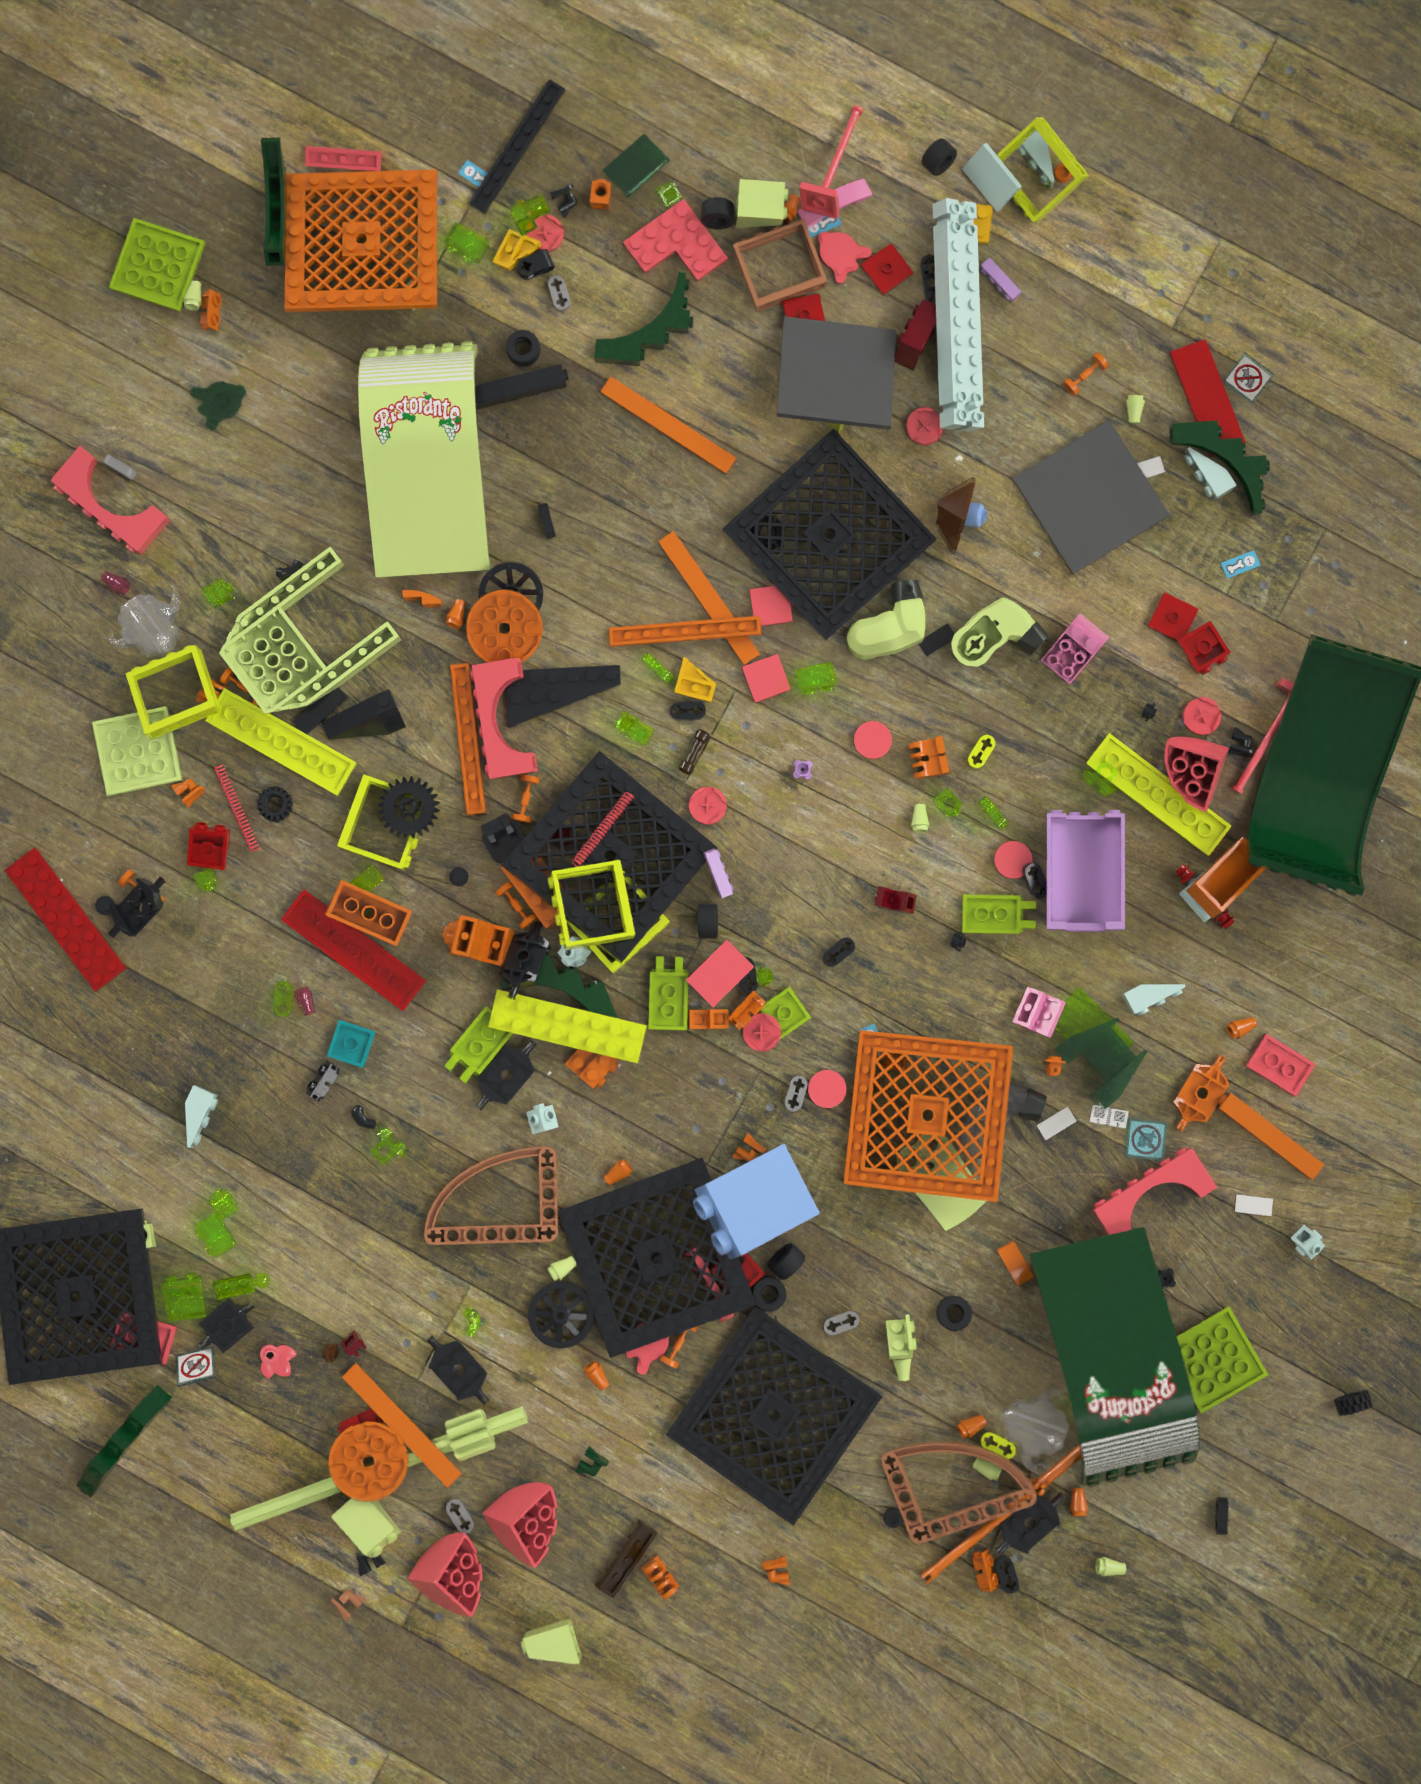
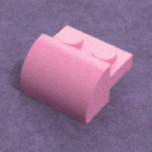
M1027 987L1012 1022L1034 1033L1051 1038L1066 1002Z

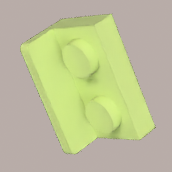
M909 1314L905 1315V1319L886 1321L889 1359L913 1358V1350H917L916 1338H912L911 1334L915 1332L914 1321H910Z

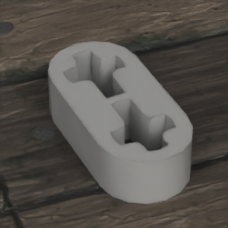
M552 276L548 281V287L554 307L559 312H565L571 305L565 281L561 276ZM555 281H557L560 284L559 292H557L556 287L553 286ZM558 296H562L563 301H567L565 306L561 307L560 304H557L559 303Z
M109 454L102 461L106 466L131 481L137 475L135 470Z
M795 1076L791 1080L786 1095L785 1107L792 1112L798 1111L801 1108L806 1093L807 1080L802 1076ZM801 1079L804 1087H800L799 1092L796 1093V1086L793 1085V1082ZM795 1094L797 1095L796 1102H798L799 1105L795 1106L794 1109L790 1108L791 1105L788 1103V1100H792Z
M851 1310L832 1316L825 1320L824 1330L829 1335H837L853 1329L859 1324V1316ZM848 1314L856 1317L853 1325H850L849 1322L842 1323L843 1320L848 1318ZM830 1321L833 1323L840 1322L841 1324L835 1327L836 1331L834 1332L831 1329H827Z
M451 1499L446 1505L449 1517L459 1532L470 1533L474 1528V1519L460 1499ZM451 1503H454L455 1505H460V1507L458 1508L460 1515H458L455 1510H450V1508L452 1507ZM460 1517H463L465 1521H470L469 1529L460 1526L462 1524Z

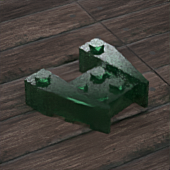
M1114 1018L1069 1036L1053 1049L1056 1055L1061 1057L1062 1061H1066L1065 1065L1069 1064L1081 1053L1105 1081L1090 1094L1102 1109L1108 1108L1122 1095L1147 1053L1146 1050H1142L1135 1056L1111 1028L1120 1020L1119 1018Z

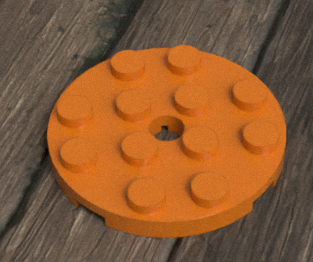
M513 590L492 591L482 596L471 608L467 618V638L474 652L486 662L519 658L522 663L536 651L540 644L543 633L542 618L535 604L525 595ZM500 624H509L510 631L502 633L499 629Z
M364 1422L344 1430L333 1443L329 1455V1470L336 1487L349 1498L362 1502L378 1501L391 1495L403 1482L408 1468L407 1450L401 1437L390 1427L377 1422ZM366 1457H372L374 1464L370 1467H365L363 1460Z

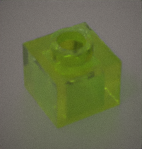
M212 868L194 874L197 887L201 891H212L216 889V885L220 884L216 872Z

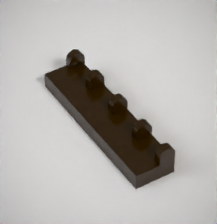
M640 1519L632 1535L629 1534L627 1536L628 1541L621 1551L618 1550L616 1552L617 1557L611 1566L605 1568L606 1573L600 1582L597 1581L595 1583V1586L600 1591L612 1598L618 1593L658 1534L656 1530L646 1525Z

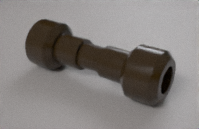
M698 729L696 731L692 749L678 767L681 772L687 775L693 773L695 769L693 764L697 758L696 756L703 744L708 743L710 739V734L704 730Z

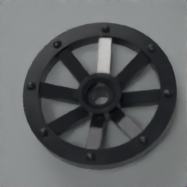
M514 561L502 562L490 568L483 576L479 586V599L485 594L490 593L486 592V586L490 580L502 588V590H514L523 595H537L535 606L540 610L544 596L543 585L539 576L529 566ZM512 569L525 573L516 583L513 582ZM502 570H506L507 584L494 575ZM529 577L536 588L520 589ZM502 623V624H501V625H504V626H509V624H507V623Z
M554 1282L544 1286L535 1294L529 1306L528 1321L533 1334L542 1343L553 1348H568L580 1343L588 1335L594 1322V1312L588 1295L582 1288L569 1282ZM560 1289L559 1306L547 1294L549 1291ZM566 1289L579 1295L567 1307L565 1306ZM543 1298L552 1311L536 1310L539 1300ZM583 1300L587 1314L571 1313L570 1311ZM558 1312L564 1313L563 1319L557 1317ZM535 1316L550 1317L551 1320L539 1329ZM570 1319L587 1320L581 1333L569 1321ZM557 1324L556 1340H552L544 1335L553 1325ZM564 1324L575 1335L573 1339L562 1341Z

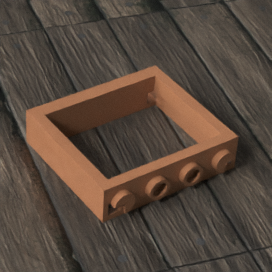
M804 219L800 221L792 220L788 223L789 225L773 227L767 233L759 232L753 235V238L747 240L743 238L741 241L733 244V252L756 312L781 304L784 300L798 298L827 287L828 281ZM800 232L817 277L758 298L741 253Z

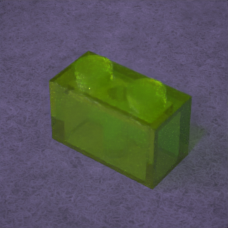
M456 221L444 240L448 251L453 254L459 253L463 256L464 260L471 264L473 262L479 264L490 246L488 239Z
M833 661L795 669L799 694L804 693V696L815 694L817 690L828 692L837 687Z
M218 1212L195 1224L197 1228L195 1232L200 1240L203 1239L206 1243L205 1249L209 1256L218 1258L237 1246L236 1241Z

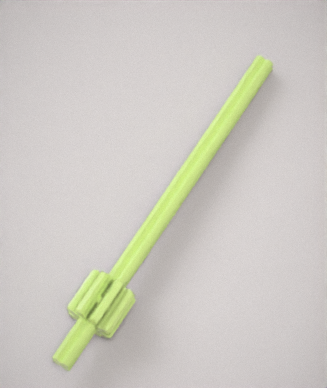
M523 1406L487 1419L483 1409H477L446 1421V1435L431 1441L443 1454L454 1451L457 1460L463 1461L495 1449L494 1435L527 1424L528 1417ZM410 1448L406 1449L408 1467L422 1462ZM374 1461L365 1464L364 1466L370 1467L374 1464ZM332 1477L230 1514L231 1525L235 1531L338 1494L341 1491L334 1484Z

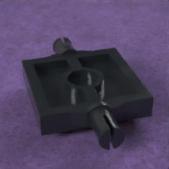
M231 1298L227 1299L199 1323L207 1336L198 1344L199 1347L202 1346L201 1349L204 1350L213 1343L222 1353L229 1350L254 1329L246 1315L255 1308L254 1305H251L252 1303L249 1301L244 1307L240 1308L236 1306Z

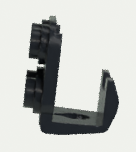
M508 813L480 826L483 832V842L492 859L497 863H504L525 838L517 822L512 820Z

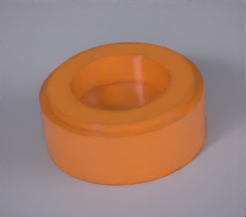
M1060 163L1055 167L1053 172L1054 179L1062 184L1069 182L1072 174L1065 165Z

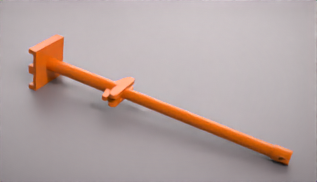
M1080 1445L1075 1447L1038 1479L1033 1477L1030 1480L1038 1496L1043 1495L1045 1487L1081 1459ZM1025 1492V1496L1023 1498L1018 1499L1019 1505H1021V1500H1029L1030 1498H1032V1494L1028 1495L1027 1492ZM1012 1500L1006 1507L1013 1508L1015 1502ZM1012 1513L984 1523L935 1565L924 1571L921 1577L924 1579L930 1575L925 1579L927 1584L930 1583L940 1572Z

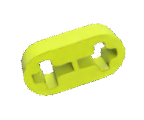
M984 735L978 740L968 757V764L971 768H981L995 747V740L992 736ZM990 740L991 748L986 747L985 751H982L983 743L981 741ZM978 753H981L982 755L979 759L981 764H973L972 756L976 757Z
M985 1432L980 1438L981 1445L986 1449L992 1450L1007 1459L1015 1455L1016 1448L1014 1444L993 1432ZM990 1436H993L992 1440L996 1442L997 1445L995 1446L993 1444H989L988 1446H986V1441L984 1440L985 1437L989 1438ZM1010 1445L1012 1452L1004 1455V1451L999 1446L1006 1447Z

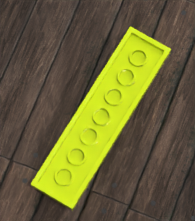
M223 689L218 698L221 712L207 717L205 720L207 723L337 796L340 794L357 764L355 761L270 713L265 714L261 708L231 691Z
M1110 733L1086 762L1088 767L1207 857L1231 828L1229 823L1209 808L1207 812H1204L1187 803L1179 792L1175 791L1167 776Z
M497 989L488 1027L634 1063L639 1062L647 1025L519 994L513 1000L507 997L509 992Z

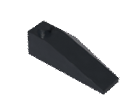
M389 689L321 722L329 740L389 735L406 728L392 692Z

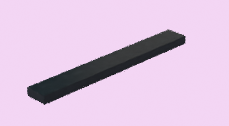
M550 79L548 80L473 195L469 205L486 214L565 93L564 87Z

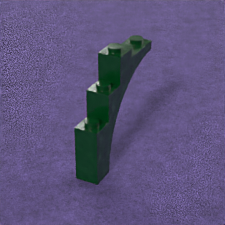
M280 137L261 138L266 201L263 249L266 266L285 265L287 172L286 167H284Z
M678 272L676 287L671 299L663 311L651 323L626 336L612 339H596L595 363L640 367V361H644L645 349L664 350L665 344L669 343V333L666 332L688 334L689 328H693L694 317L690 316V310H683L687 309L688 298L685 297V290L689 291L690 279H686V273Z
M1218 420L1175 423L1169 426L1170 445L1201 449L1224 462L1235 473L1242 484L1249 501L1251 516L1263 513L1265 501L1261 497V491L1264 489V484L1260 477L1267 475V471L1270 470L1269 460H1266V455L1243 457V454L1246 453L1245 443H1242V438L1219 439L1222 435L1221 425H1218Z
M545 954L536 979L538 982L537 986H546L563 991L576 998L590 1012L618 1018L603 982L594 981L588 984L589 988L585 989L577 968L567 967L561 970L562 974L559 975L552 956ZM503 980L499 983L503 991L511 989L510 984Z
M157 1385L135 1407L125 1422L108 1439L105 1446L84 1469V1474L76 1485L82 1493L87 1494L91 1498L97 1492L124 1454L168 1405L172 1396Z

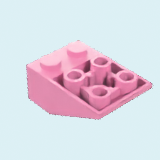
M1080 613L1041 661L1068 684H1071L1110 637Z

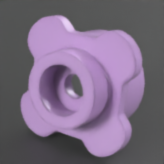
M796 760L794 762V778L803 777L808 780L812 777L810 770L813 764L811 761Z

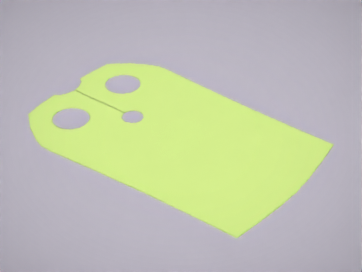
M922 1134L921 1137L926 1142L932 1137V1135ZM939 1136L944 1144L949 1141L947 1137ZM918 1139L917 1142L914 1145H912L914 1150L918 1149L922 1145L921 1141ZM938 1141V1147L933 1152H936L939 1148L942 1147ZM952 1143L947 1147L953 1155L957 1152ZM906 1146L899 1153L905 1159L912 1152ZM926 1148L917 1153L923 1161L931 1156ZM945 1150L936 1155L942 1163L950 1158ZM958 1155L956 1159L961 1165H964L965 1163ZM897 1156V1165H898V1164H899L900 1162H902V1161H901V1160L898 1158V1156ZM934 1158L929 1161L934 1163V1168L930 1169L932 1172L940 1166ZM917 1160L916 1165L911 1168L914 1170L921 1163ZM953 1160L945 1166L951 1174L959 1169ZM905 1165L898 1169V1171L910 1172ZM924 1167L920 1168V1169L916 1172V1173L928 1174V1172L925 1170ZM965 1167L964 1169L967 1171V1173H968L970 1176H972V1174H971V1172L969 1171V1169H968L967 1167ZM941 1169L939 1172L935 1174L939 1176H948L943 1169ZM962 1171L959 1172L956 1176H954L957 1178L967 1179V1177L963 1174ZM916 1193L945 1231L969 1218L986 1202L983 1200Z

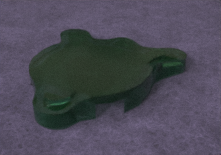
M218 381L207 388L193 387L190 390V394L193 398L203 401V404L198 407V412L206 417L207 429L214 431L221 421L229 419L238 413L242 400L246 396V389L242 385Z

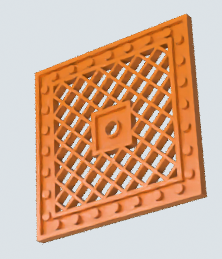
M437 169L287 174L285 312L437 308ZM390 193L395 196L391 202L385 199ZM411 193L414 197L408 202L404 197ZM354 194L358 199L351 203L347 199ZM373 194L377 198L370 203L366 198ZM316 195L320 200L314 205L310 200ZM336 195L339 199L333 204L329 199ZM399 201L405 205L400 210L394 207ZM363 202L367 207L361 212L357 207ZM380 202L386 205L381 211L376 208ZM417 202H418V210L413 206V205H414L415 203H417ZM345 203L348 208L342 212L338 207ZM306 204H307L309 207H311L307 212H306ZM326 204L330 208L323 213L319 208ZM410 209L414 214L408 219L404 214ZM372 210L377 215L370 220L366 215ZM392 210L395 215L389 219L385 214ZM352 211L357 214L353 220L347 217ZM316 212L320 217L313 221L310 216ZM336 212L339 216L333 221L329 216ZM399 218L404 221L400 227L394 224ZM417 218L418 227L413 223ZM344 219L346 222H342L341 228L338 224ZM380 219L386 222L382 227L379 221ZM325 220L329 225L323 230L319 225ZM306 221H307L309 224H311L307 229H306ZM391 226L395 232L389 236L385 231ZM410 226L414 231L407 235L404 230ZM335 228L339 233L331 237L328 233ZM314 229L320 232L315 238L310 235ZM399 235L404 238L400 244L394 240ZM417 235H418V243H416V242L413 240ZM381 236L386 239L383 243H381ZM325 237L329 242L322 246L319 241ZM361 237L367 239L365 243H357V240ZM306 238H307L309 241H311V242H309L307 245H306ZM341 238H342V245L338 243V241H339ZM391 243L395 248L389 253L385 248ZM408 243L414 246L409 252L404 249ZM335 245L338 250L332 255L328 250ZM314 246L320 249L315 255L310 252ZM382 252L386 257L383 258L381 261H378L377 259H381ZM399 252L404 255L400 261L394 257ZM417 252H418V260H416V259L413 257ZM323 254L329 257L324 263L319 260ZM305 255H307L310 258L306 263ZM342 255L345 261L340 262L337 258ZM391 260L395 265L389 270L384 265ZM408 260L414 263L409 269L404 266ZM353 261L357 266L351 271L347 266ZM372 261L376 266L369 270L366 265ZM334 262L338 267L332 272L328 267ZM316 263L320 267L313 272L309 267ZM400 268L404 274L398 278L394 273ZM381 269L385 274L379 279L375 274ZM417 269L418 278L413 274V272H415ZM344 270L348 275L341 280L337 275ZM361 270L367 273L362 279L356 276ZM305 271L310 275L306 280ZM323 271L329 274L324 280L318 277ZM391 277L395 282L389 287L384 282ZM408 277L414 280L409 286L404 283ZM353 278L357 283L351 288L347 283ZM370 278L376 281L371 287L366 284ZM315 279L319 284L312 289L309 284ZM334 279L338 284L331 288L328 283Z
M860 1030L844 1184L998 1202L1014 1046ZM878 1052H884L878 1057ZM890 1053H897L903 1055H901L897 1060H895ZM887 1055L893 1063L885 1069L879 1061ZM909 1055L922 1057L914 1062ZM906 1057L912 1065L904 1071L898 1063ZM928 1057L941 1059L933 1064ZM925 1059L931 1067L923 1073L917 1065ZM947 1059L960 1061L952 1066ZM944 1061L950 1069L942 1075L936 1067ZM966 1061H973L979 1063L973 1068H971ZM963 1063L969 1071L961 1077L955 1069ZM985 1063H991V1070ZM878 1065L882 1072L876 1076V1067ZM981 1065L988 1072L982 1079L974 1072ZM896 1066L901 1074L893 1080L888 1071ZM915 1068L920 1076L912 1082L907 1073ZM934 1070L939 1078L931 1084L926 1075ZM953 1072L959 1080L950 1086L945 1077ZM885 1074L890 1083L882 1088L877 1080ZM970 1074L978 1081L971 1088L964 1081ZM904 1076L909 1085L901 1090L896 1082ZM990 1077L988 1089L983 1082ZM923 1078L928 1087L920 1092L915 1084ZM943 1081L948 1089L939 1094L934 1086ZM959 1083H962L967 1089L961 1096H958L953 1089ZM876 1085L880 1091L874 1095V1086ZM894 1085L899 1093L891 1099L886 1090ZM981 1085L986 1093L978 1099L973 1090ZM912 1087L918 1095L911 1094L909 1100L905 1092ZM932 1089L937 1097L925 1096L924 1094ZM950 1091L956 1098L951 1104L950 1098H944ZM970 1093L975 1102L967 1107L962 1099ZM881 1094L888 1100L882 1107L875 1100ZM900 1096L908 1103L901 1109L894 1103ZM988 1096L986 1109L981 1101ZM959 1102L965 1110L957 1116L951 1108ZM874 1104L878 1110L871 1115L872 1105ZM979 1104L984 1113L976 1118L970 1110ZM892 1105L897 1113L889 1118L883 1110ZM907 1108H909L908 1119L902 1113ZM926 1110L933 1112V1119L930 1121H926L923 1117ZM950 1112L954 1119L948 1123V1114ZM881 1113L887 1121L878 1126L873 1119ZM966 1113L974 1120L968 1126H965L960 1120ZM900 1115L906 1123L898 1129L892 1121ZM984 1116H986L985 1128L979 1122ZM956 1121L963 1128L957 1135L949 1128ZM872 1123L876 1130L869 1135L870 1124ZM890 1124L895 1132L887 1138L882 1129ZM977 1124L982 1132L974 1138L968 1129ZM906 1127L907 1133H914L907 1140L901 1133ZM948 1131L952 1139L944 1144L939 1136L946 1137ZM879 1132L884 1141L877 1146L871 1138ZM966 1132L971 1141L963 1146L958 1138ZM898 1134L903 1143L895 1148L890 1140ZM920 1134L932 1135V1137L925 1142ZM984 1135L982 1148L977 1140ZM917 1136L922 1145L914 1150L909 1142ZM934 1139L942 1146L936 1152H933L928 1146ZM955 1141L961 1149L953 1155L947 1147ZM868 1143H870L874 1149L867 1154ZM887 1143L893 1151L885 1157L880 1148ZM975 1143L980 1152L972 1157L967 1148ZM906 1145L912 1153L904 1159L899 1150ZM923 1148H926L931 1154L925 1161L917 1154ZM943 1150L950 1156L944 1163L936 1156ZM875 1152L882 1158L876 1165L869 1158ZM962 1152L970 1159L964 1165H961L956 1159ZM894 1154L902 1161L895 1167L888 1161ZM982 1154L980 1167L978 1163L975 1161V1159H977ZM913 1156L921 1163L914 1170L907 1163ZM934 1158L940 1166L932 1172L926 1164ZM953 1160L959 1169L951 1174L945 1166ZM866 1162H868L872 1168L866 1167ZM885 1162L891 1170L879 1169L878 1167ZM970 1163H973L978 1169L972 1176L964 1169ZM905 1165L910 1172L896 1170ZM924 1167L925 1170L928 1172V1174H922V1173H916V1172H917L920 1168ZM941 1169H943L948 1176H939L935 1174L939 1172ZM962 1171L963 1174L967 1177V1179L957 1178L954 1176H956L959 1172ZM980 1174V1179L974 1180V1178Z

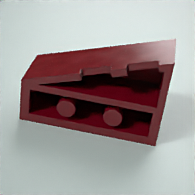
M924 299L920 306L916 304L912 312L913 319H908L904 327L906 329L905 334L901 332L897 340L899 347L895 355V363L914 371L918 359L922 355L924 347L936 327V305Z

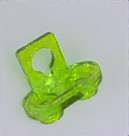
M1102 760L1094 772L1088 768L1083 771V780L1091 786L1094 783L1100 787L1098 791L1108 797L1116 793L1117 789L1110 782L1118 773V770L1111 764ZM1103 767L1110 769L1111 775L1109 778L1103 779L1100 777V770Z
M388 1127L376 1130V1133L382 1140L371 1150V1153L383 1165L396 1153L401 1158L406 1156L405 1150L407 1146L400 1140L394 1142L392 1140L394 1134ZM389 1145L391 1148L389 1149L388 1156L381 1157L378 1154V1149L381 1146Z

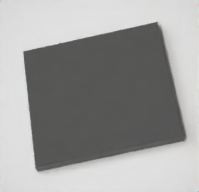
M784 317L777 417L890 430L896 330Z
M1110 420L1012 479L1072 575L1170 515Z

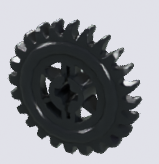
M404 776L402 777V783L395 779V786L388 783L390 790L383 788L386 796L380 795L379 798L383 802L377 803L379 807L383 808L377 811V813L384 815L379 820L381 822L387 821L384 828L391 826L389 833L397 831V837L403 833L405 839H407L409 834H411L413 839L416 833L422 836V830L429 832L427 826H435L432 819L438 820L434 813L440 812V809L435 808L440 802L434 801L438 794H431L434 788L426 789L428 782L421 785V778L414 782L413 776L410 777L409 782H407ZM405 794H413L412 798H406ZM401 796H403V799L400 801L399 805H395L397 800ZM419 799H421L423 808L417 806ZM411 803L412 810H406L404 805ZM395 808L400 809L401 813L399 816L396 815ZM423 810L421 815L415 820L414 815L417 811ZM406 817H412L413 821L411 822L404 820L406 819Z

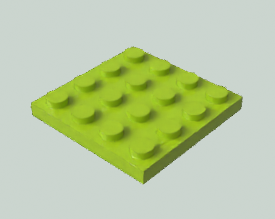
M133 218L109 289L181 313L184 306L183 299L190 282L193 281L206 242Z
M1229 1306L1177 1335L1190 1381L1194 1404L1201 1414L1268 1376L1267 1371Z

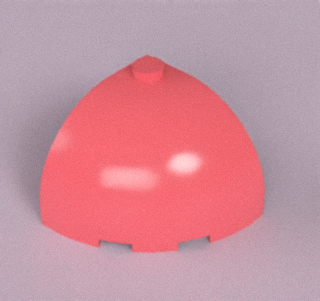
M1172 737L1166 742L1164 755L1168 778L1175 791H1178L1187 803L1201 811L1207 812L1218 785L1229 748L1197 738Z
M532 1482L507 1491L482 1514L495 1536L517 1559L532 1568H535L541 1562L549 1549L547 1545L551 1535L554 1536L557 1525L555 1508H557V1502L550 1485Z
M465 1533L446 1535L425 1551L407 1580L426 1597L443 1608L462 1616L472 1617L481 1595L479 1593L480 1580H482V1568L476 1556L477 1550Z

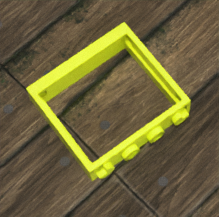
M1043 117L1035 118L997 154L998 158L1004 162L1033 133L1038 131L1075 178L1040 212L1021 188L1013 196V201L1017 206L1022 207L1025 211L1024 215L1033 223L1041 221L1089 177Z
M188 645L179 652L169 653L162 659L152 660L147 665L134 667L130 672L126 673L144 733L150 739H155L221 712L202 650L196 645ZM194 658L207 702L151 724L137 681Z
M363 774L337 846L404 871L405 867L408 868L411 863L412 857H410L412 849H416L418 833L415 834L414 839L410 834L400 863L349 845L370 786L374 785L390 790L387 782ZM405 794V797L408 798L413 796V794ZM423 810L418 811L416 819L421 815Z
M620 860L551 872L550 878H548L549 889H553L554 896H551L553 908H557L558 915H555L557 927L560 926L561 934H559L560 945H564L565 950L634 938L635 931ZM612 871L624 933L570 942L558 880Z
M624 877L626 883L632 886L631 878ZM610 882L608 887L614 888L615 885ZM605 884L601 885L598 889L605 888ZM641 889L636 890V894L641 899L647 898ZM606 893L596 894V902H599ZM588 897L583 903H593V899ZM662 914L659 918L660 920L646 933L622 963L617 960L611 963L596 945L589 946V948L614 974L670 924V921ZM566 921L582 940L589 939L587 935L571 922Z

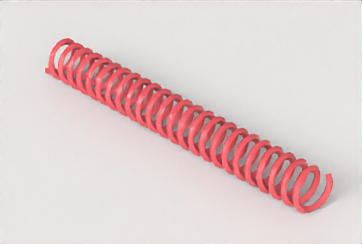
M224 764L216 766L214 771L216 772V775H218L217 778H219V782H221L220 785H222V789H224L223 792H225V796H227L226 799H229L228 802L230 803V806H232L231 809L233 810V813H235L234 816L236 817V820H238L237 823H239V827H241L240 830H242V834H244L243 837H246L245 841H247L246 844H249V851L259 850L260 847L253 849L259 844L251 846L252 844L256 843L257 840L250 842L251 840L256 839V837L248 839L249 837L254 835V833L247 835L248 833L253 832V830L245 832L246 830L251 828H244L245 826L250 825V823L242 825L248 820L239 822L242 819H245L247 816L239 818L240 816L245 815V813L237 815L244 809L236 811L237 809L242 808V806L234 808L235 806L240 804V802L233 804L234 802L239 801V799L231 801L232 799L237 797V795L234 797H230L231 795L236 794V792L228 794L229 792L234 791V788L226 791L228 788L233 787V785L225 787L226 785L231 784V782L223 784L224 782L230 780V778L222 780L223 778L228 777V775L220 777L221 775L227 773V771L219 773L220 771L225 770V768L217 770L218 768L223 767Z
M624 792V795L621 796L622 798H619L613 810H610L604 821L594 831L595 833H592L588 842L585 843L586 845H583L579 853L572 859L575 867L580 866H577L574 861L582 865L581 862L584 863L583 859H587L585 856L589 857L591 851H594L593 848H596L595 845H598L596 841L600 842V839H603L602 836H605L604 833H607L606 830H609L608 827H612L610 824L613 825L618 816H621L620 813H623L624 807H627V804H630L629 801H632L634 798L632 794Z

